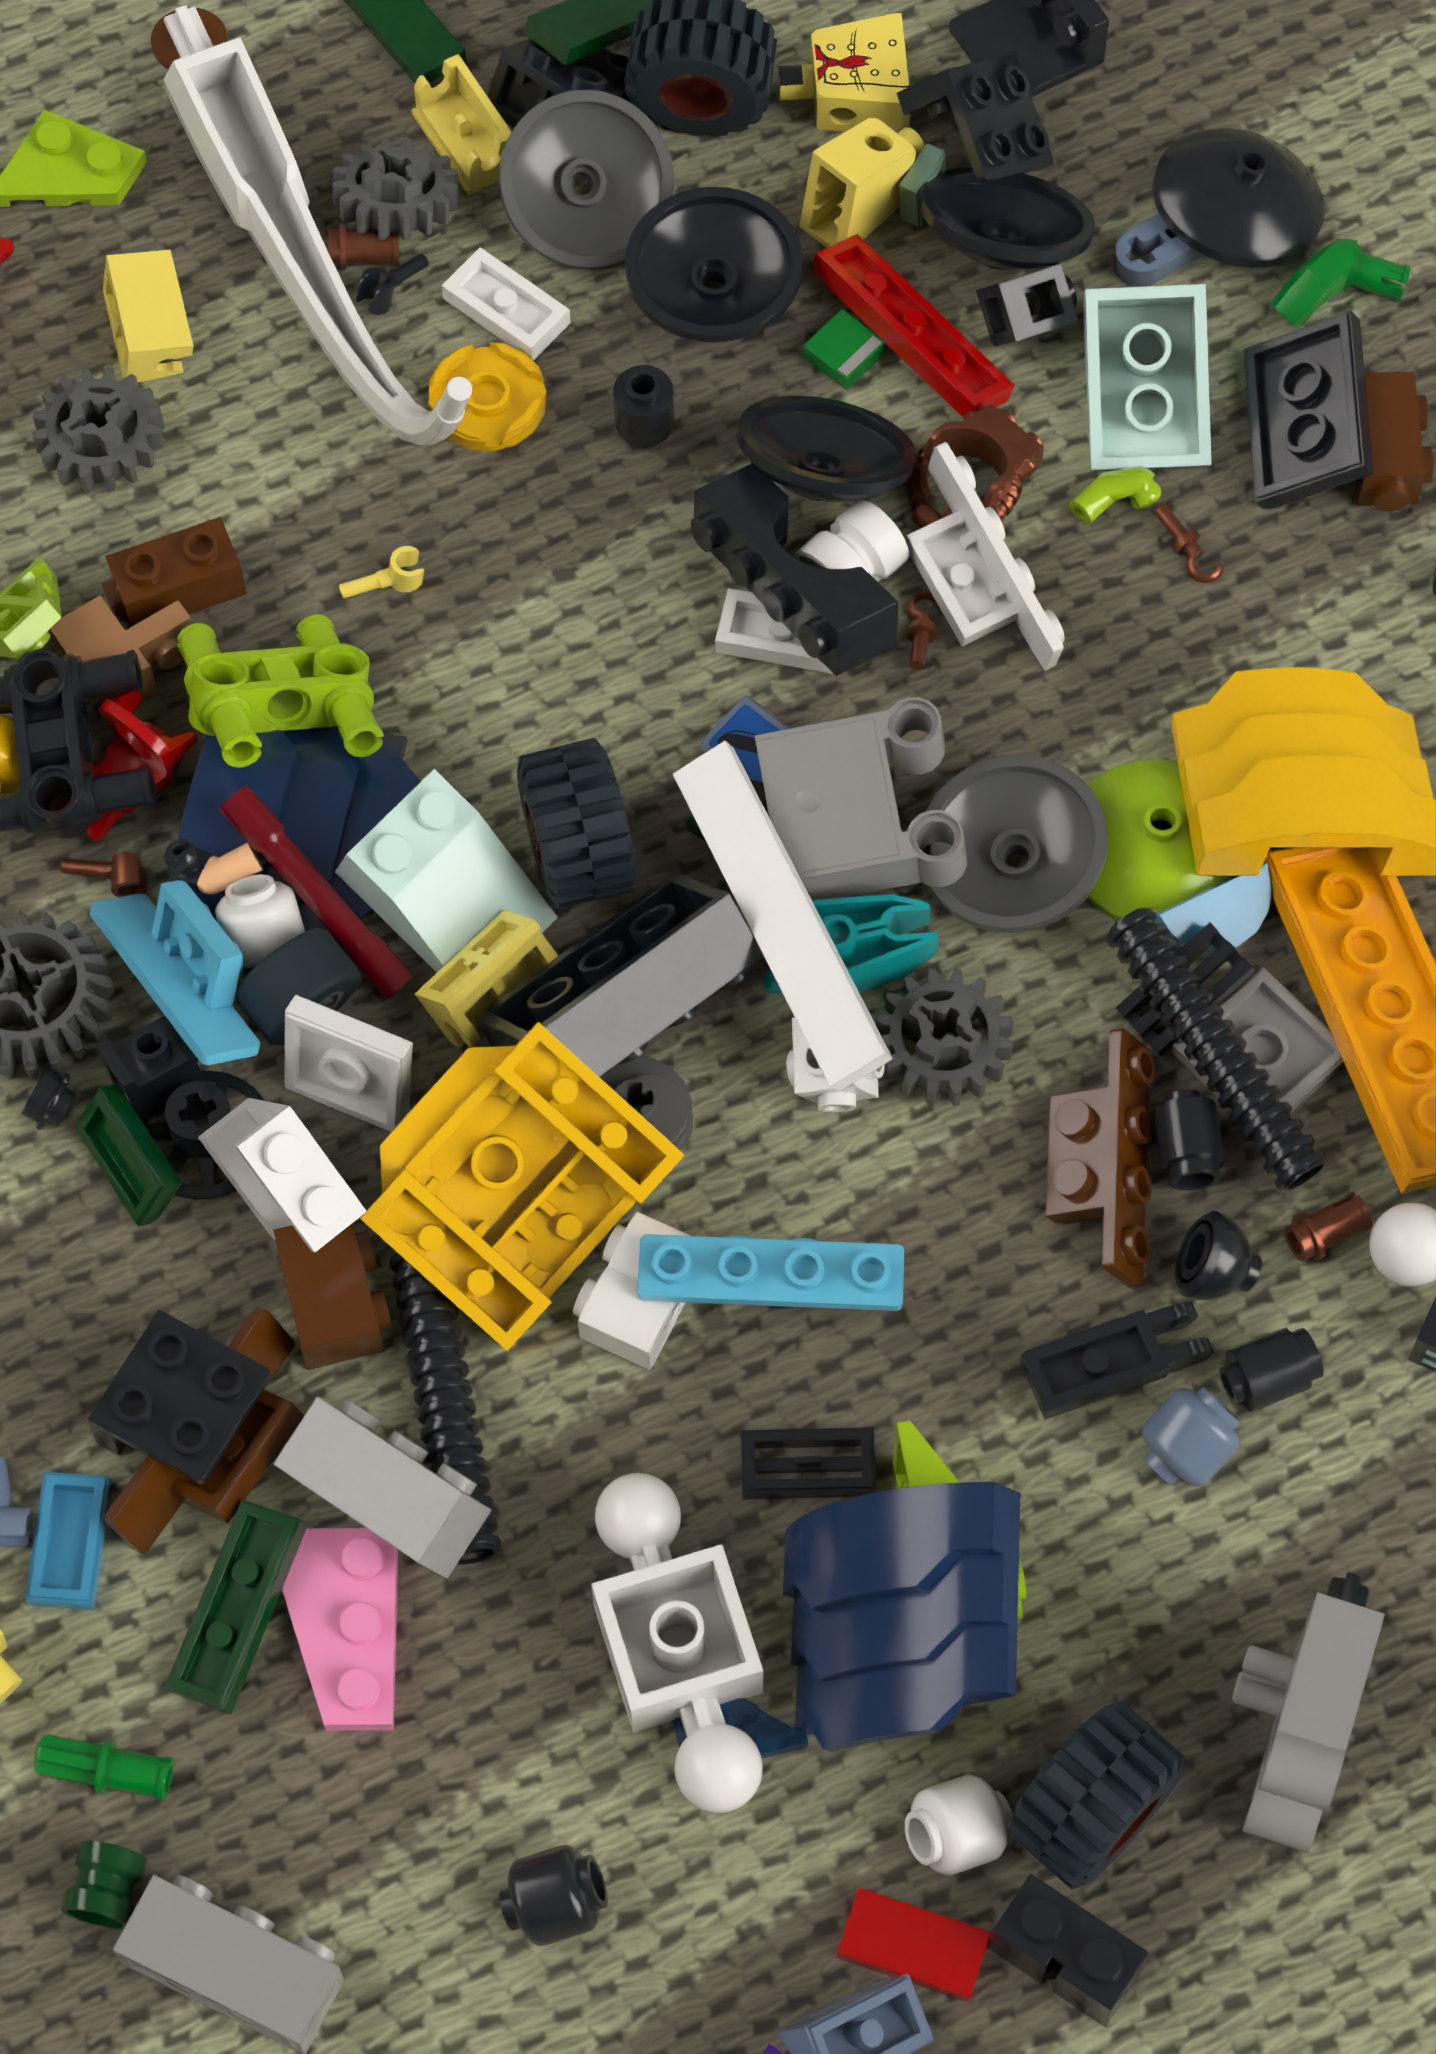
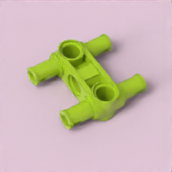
M321 614L310 615L297 625L296 630L300 634H296V639L301 647L221 653L216 641L215 632L206 624L195 623L188 625L178 634L177 639L180 643H177V648L187 666L184 683L190 698L189 722L199 732L216 736L222 750V757L228 765L242 768L256 762L262 753L258 749L262 747V743L256 733L275 730L287 731L337 726L343 738L345 749L355 757L369 756L382 746L383 741L379 737H384L371 711L374 695L368 682L369 657L364 651L355 646L341 644L336 635L334 624L329 617Z

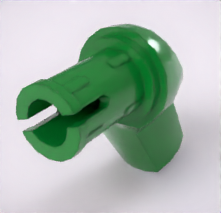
M1337 239L1300 266L1274 297L1270 305L1295 328L1299 329L1328 299L1340 294L1342 290L1347 291L1349 286L1392 299V301L1398 303L1404 293L1402 284L1383 278L1407 284L1411 266L1401 265L1361 252L1362 246L1357 244V240Z

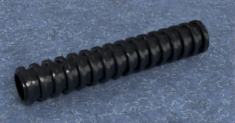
M1139 908L1127 914L1110 928L1105 940L1111 948H1119L1116 956L1122 964H1130L1128 973L1131 978L1142 981L1139 985L1144 996L1152 995L1153 998L1150 1005L1155 1012L1163 1011L1164 1014L1161 1021L1165 1027L1175 1028L1172 1035L1177 1044H1186L1183 1052L1188 1060H1197L1198 1063L1195 1066V1070L1199 1076L1207 1075L1209 1077L1206 1083L1208 1089L1211 1092L1220 1093L1217 1101L1223 1109L1230 1108L1232 1110L1229 1119L1233 1125L1241 1124L1243 1126L1240 1134L1245 1141L1254 1142L1255 1145L1252 1148V1152L1256 1158L1264 1157L1266 1159L1263 1167L1267 1174L1275 1173L1278 1178L1274 1183L1279 1191L1292 1190L1311 1179L1324 1167V1163L1327 1160L1323 1151L1315 1152L1312 1148L1316 1143L1315 1139L1311 1134H1302L1303 1122L1300 1118H1291L1290 1113L1293 1109L1288 1101H1279L1278 1098L1281 1095V1091L1277 1085L1269 1086L1267 1084L1270 1078L1265 1068H1256L1258 1058L1254 1052L1246 1053L1244 1051L1247 1043L1242 1036L1235 1037L1233 1035L1236 1027L1231 1020L1223 1021L1221 1017L1224 1014V1010L1221 1005L1211 1004L1212 992L1208 987L1200 988L1199 985L1202 979L1197 971H1188L1191 964L1186 955H1177L1179 945L1174 939L1167 940L1165 938L1168 930L1163 923H1155L1157 914L1153 908Z
M395 1253L390 1258L389 1264L390 1269L396 1273L393 1278V1286L396 1291L400 1292L396 1298L397 1307L404 1311L399 1318L400 1325L403 1329L407 1330L403 1335V1342L407 1348L411 1349L406 1356L407 1363L410 1367L414 1368L410 1373V1381L414 1386L418 1387L413 1394L414 1402L422 1406L417 1411V1420L420 1424L425 1425L420 1432L421 1440L424 1444L429 1445L425 1448L428 1451L425 1460L432 1464L429 1469L437 1473L442 1463H445L475 1482L477 1486L470 1496L490 1508L492 1512L495 1507L494 1500L486 1495L491 1488L490 1480L486 1476H482L487 1470V1463L483 1457L478 1456L484 1449L483 1442L480 1438L475 1437L479 1433L480 1425L477 1419L472 1417L476 1412V1404L472 1399L468 1398L473 1392L472 1383L464 1379L469 1374V1366L466 1361L461 1360L466 1353L465 1345L458 1341L461 1338L462 1329L459 1323L454 1322L459 1315L458 1308L399 1253ZM488 1515L463 1554L484 1552L485 1555L467 1560H462L461 1557L457 1563L458 1565L485 1561L501 1550V1539L493 1535L498 1528V1522L494 1516Z

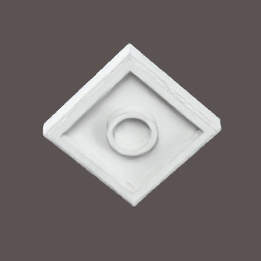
M295 995L285 1010L284 1087L392 1132L409 1113L413 1042Z

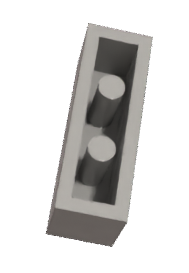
M317 1396L273 1465L419 1564L448 1579L491 1512L490 1508L470 1496L477 1484L445 1463H442L437 1473L422 1464L428 1451L395 1430L387 1441L374 1432L380 1420L350 1400L346 1399L341 1409H338Z
M153 1874L113 1948V1952L120 1963L300 2054H306L344 1982L339 1966L333 1963L336 1954L326 1946L300 1935L296 1943L293 1944L271 1933L275 1924L265 1916L245 1906L238 1905L235 1912L231 1913L210 1903L213 1893L189 1878L177 1875L173 1883H170Z

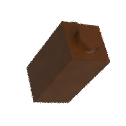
M1414 371L1365 373L1374 474L1355 480L1357 506L1374 505L1382 511H1396L1406 507L1408 504H1418L1423 483H1431L1432 448L1431 446H1422L1421 431H1426L1428 422L1426 395H1417Z
M221 517L105 556L111 579L102 582L101 585L108 606L115 617L125 614L130 628L177 600L186 612L191 614L247 594L240 562Z

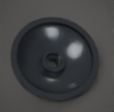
M1218 128L1188 134L1175 141L1165 150L1153 177L1152 190L1155 205L1170 230L1197 252L1229 265L1265 268L1288 263L1300 257L1313 245L1324 221V198L1313 174L1286 147L1254 132L1241 129Z
M972 167L951 169L937 174L930 182H926L920 198V210L924 219L942 240L966 257L997 270H1031L1065 263L1083 253L1090 246L1095 230L1093 215L1078 198L1055 184L1028 174H1020L979 184Z
M728 187L696 188L680 192L661 201L638 222L631 234L626 249V279L630 293L637 306L652 322L662 329L679 337L700 342L733 341L748 337L767 328L778 320L790 307L797 295L802 280V248L796 231L785 215L761 197ZM710 282H719L724 287L710 289L705 287V285Z
M814 396L774 397L749 406L741 414L738 422L737 442L750 463L762 474L783 488L814 501L849 502L882 496L908 481L915 467L916 449L910 438L899 427L876 413L846 402Z

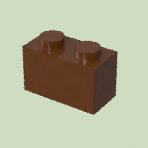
M352 1223L318 1251L312 1252L292 1225L273 1230L307 1370L383 1352L384 1348L380 1331L392 1328L383 1289L370 1292L365 1271L377 1269L369 1231L355 1233Z

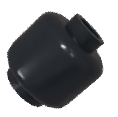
M560 1845L514 1861L508 1873V1888L499 1892V1901L503 1917L512 1931L521 1928L524 1935L533 1944L545 1946L593 1930L598 1923L600 1910L607 1908L608 1895L602 1872L595 1858L591 1854L583 1856L574 1846Z

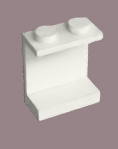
M248 1098L198 1137L274 1240L273 1230L292 1225L312 1252H316L367 1212L293 1109L288 1105Z

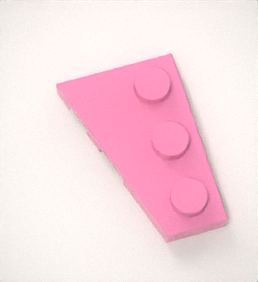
M368 1528L306 1529L282 1588L326 1731L394 1730L398 1549Z

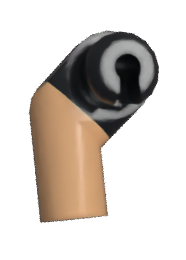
M180 839L171 843L164 854L168 873L175 881L182 880L191 889L206 895L218 894L226 890L233 882L263 871L254 850L248 843L218 857L195 847L192 841Z

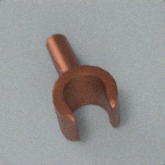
M130 852L118 853L111 858V861L98 862L71 858L62 859V873L111 879V892L117 897L147 894V871L141 866L137 856Z

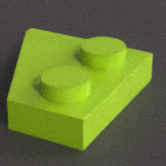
M44 109L0 175V207H10V202L13 200H44L45 206H69L77 202H85L91 206L120 205L146 165V153L142 149Z
M38 557L0 593L1 657L18 659L26 653L40 650L50 639L48 630L62 618L57 575L41 557Z

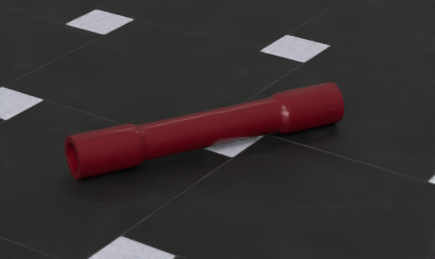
M248 784L239 789L218 808L247 843L267 859L342 945L354 965L385 1001L414 977L383 939L364 924L289 838L282 823Z

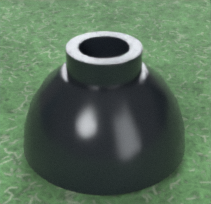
M1211 1211L1198 1218L1188 1230L1177 1256L1175 1280L1182 1296L1195 1300H1214L1226 1297L1237 1289L1244 1292L1250 1291L1259 1278L1262 1260L1259 1255L1251 1253L1249 1241L1240 1226L1228 1216L1218 1211Z

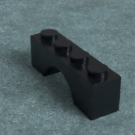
M752 464L694 490V518L691 521V531L698 546L705 552L710 551L728 569L732 579L739 586L746 587L764 605L769 616L776 622H782L800 640L802 647L809 656L818 658L835 676H838L896 647L899 602L862 566L847 569L821 568L806 564L786 552L782 547L786 544L788 537L789 496Z

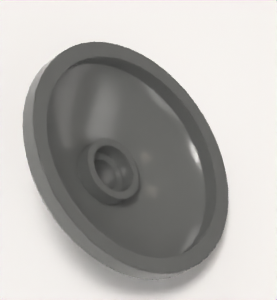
M574 90L557 94L540 102L523 116L513 128L506 141L500 160L499 189L503 207L509 221L528 246L555 263L579 269H594L611 266L625 260L629 239L638 222L658 203L673 196L674 172L666 142L660 131L645 113L627 100L613 94L596 90ZM573 175H582L588 180L589 191L586 195H578L572 190L570 180Z
M1007 755L981 761L950 779L935 795L927 808V811L943 810L951 813L959 820L964 832L967 853V867L960 879L946 887L929 886V889L946 910L972 926L994 932L1015 933L1031 931L1050 925L1075 910L1093 891L1103 872L1108 852V832L1101 805L1090 787L1079 776L1056 762L1028 755ZM934 842L925 847L923 852L931 856H939L946 853L952 846L944 842ZM1014 855H1024L1028 858L1027 863L1021 867L1014 868L1007 865L1008 859Z

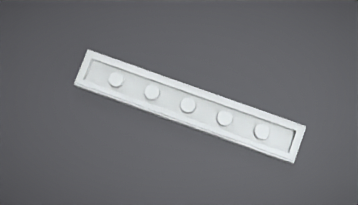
M723 741L674 772L673 776L829 1086L839 1092L892 1060L893 1058L734 748L726 741Z

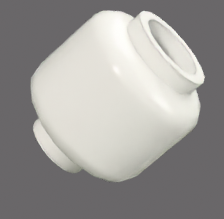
M251 875L233 882L226 888L225 896L221 898L215 909L218 924L229 938L240 947L243 954L244 967L254 968L271 952L290 939L305 932L292 888L282 882L274 881L273 877L269 875Z
M964 1775L928 1787L917 1793L911 1805V1812L905 1818L906 1839L910 1850L921 1864L929 1865L934 1871L951 1876L1001 1857L1007 1845V1830L1012 1815L1006 1798L999 1791H994L985 1780L974 1775Z

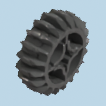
M19 911L15 926L6 928L4 922L0 920V969L4 967L3 975L0 978V1070L2 1075L6 1076L9 1080L19 1068V1064H24L28 1077L36 1080L40 1072L39 1063L49 1061L51 1068L55 1072L61 1074L64 1068L61 1055L69 1052L72 1057L83 1061L86 1052L81 1039L100 1042L103 1033L98 1022L111 1021L113 1013L110 1002L107 1001L113 998L115 994L112 979L107 977L110 967L104 955L101 953L96 954L98 949L95 940L89 934L79 937L77 926L70 920L56 928L54 918L47 912L43 914L36 925H31L28 915L22 911ZM43 958L52 961L43 964H35L29 962L26 959ZM19 978H23L28 990H32L34 994L32 997L37 1007L36 1011H32L27 999L22 998V990L18 982ZM75 992L67 1009L50 1023L51 1015L56 1007L70 1001L69 994ZM17 1024L25 1026L30 1031H9L1 1028Z

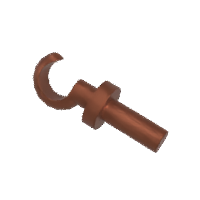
M1166 503L1159 505L1153 513L1176 540L1171 546L1175 553L1179 554L1184 550L1188 555L1186 568L1189 576L1200 583L1216 581L1222 574V563L1218 562L1217 570L1210 575L1200 573L1196 569L1194 562L1204 553L1196 542L1200 538V534L1195 528L1187 531Z
M928 591L914 594L909 598L906 605L907 614L912 619L908 623L906 635L910 641H913L909 663L910 668L913 670H922L924 668L927 645L934 642L937 636V626L931 621V614L920 611L914 606L922 599L931 600L938 606L932 593Z

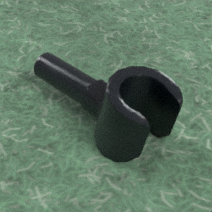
M419 254L398 268L388 272L379 268L366 269L362 274L355 301L360 302L363 299H374L371 312L375 315L386 314L391 305L394 289L400 286L406 279L426 268L429 264L428 259L425 255Z

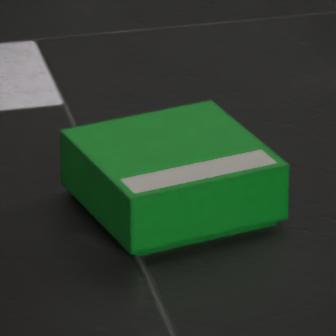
M841 309L803 345L802 357L844 389L848 390L886 353V343L878 335Z

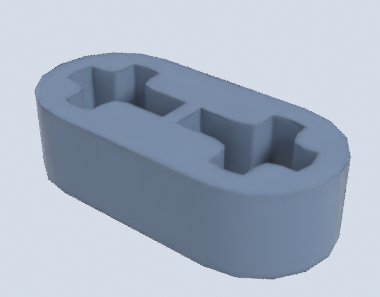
M1158 213L1128 230L1118 239L1114 253V270L1117 276L1127 284L1148 286L1158 282L1203 254L1180 240ZM1135 251L1140 256L1152 252L1150 263L1146 264L1141 259L1131 262V252Z

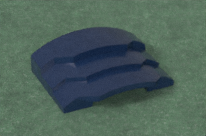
M337 726L287 731L280 729L256 733L262 743V747L258 748L262 752L261 756L253 764L238 768L232 767L224 761L216 736L206 735L191 782L178 840L187 839L192 841L195 847L218 857L246 844L247 841L218 808L239 789L248 784L282 823L289 838L357 916L363 920L373 914L375 911L335 871L346 854L421 782L403 761L408 741L407 737L383 733L384 737H379L383 741L382 746L375 753L365 757H355L345 749L343 738ZM254 850L263 871L255 875H269L273 877L274 881L282 882L289 886L267 859ZM192 889L200 901L209 907L212 916L216 920L215 909L221 898L225 896V890L218 894L206 895ZM294 892L305 932L315 928L328 931ZM335 939V941L339 944V946L343 949V951H344V952L347 954V956H348L347 951H346V950L342 947V945Z
M995 1482L944 1483L905 1487L841 1500L811 1511L790 1524L785 1532L783 1595L794 1598L791 1664L798 1666L795 1733L814 1734L824 1750L836 1752L880 1740L940 1733L955 1717L962 1706L1016 1696L1021 1493Z

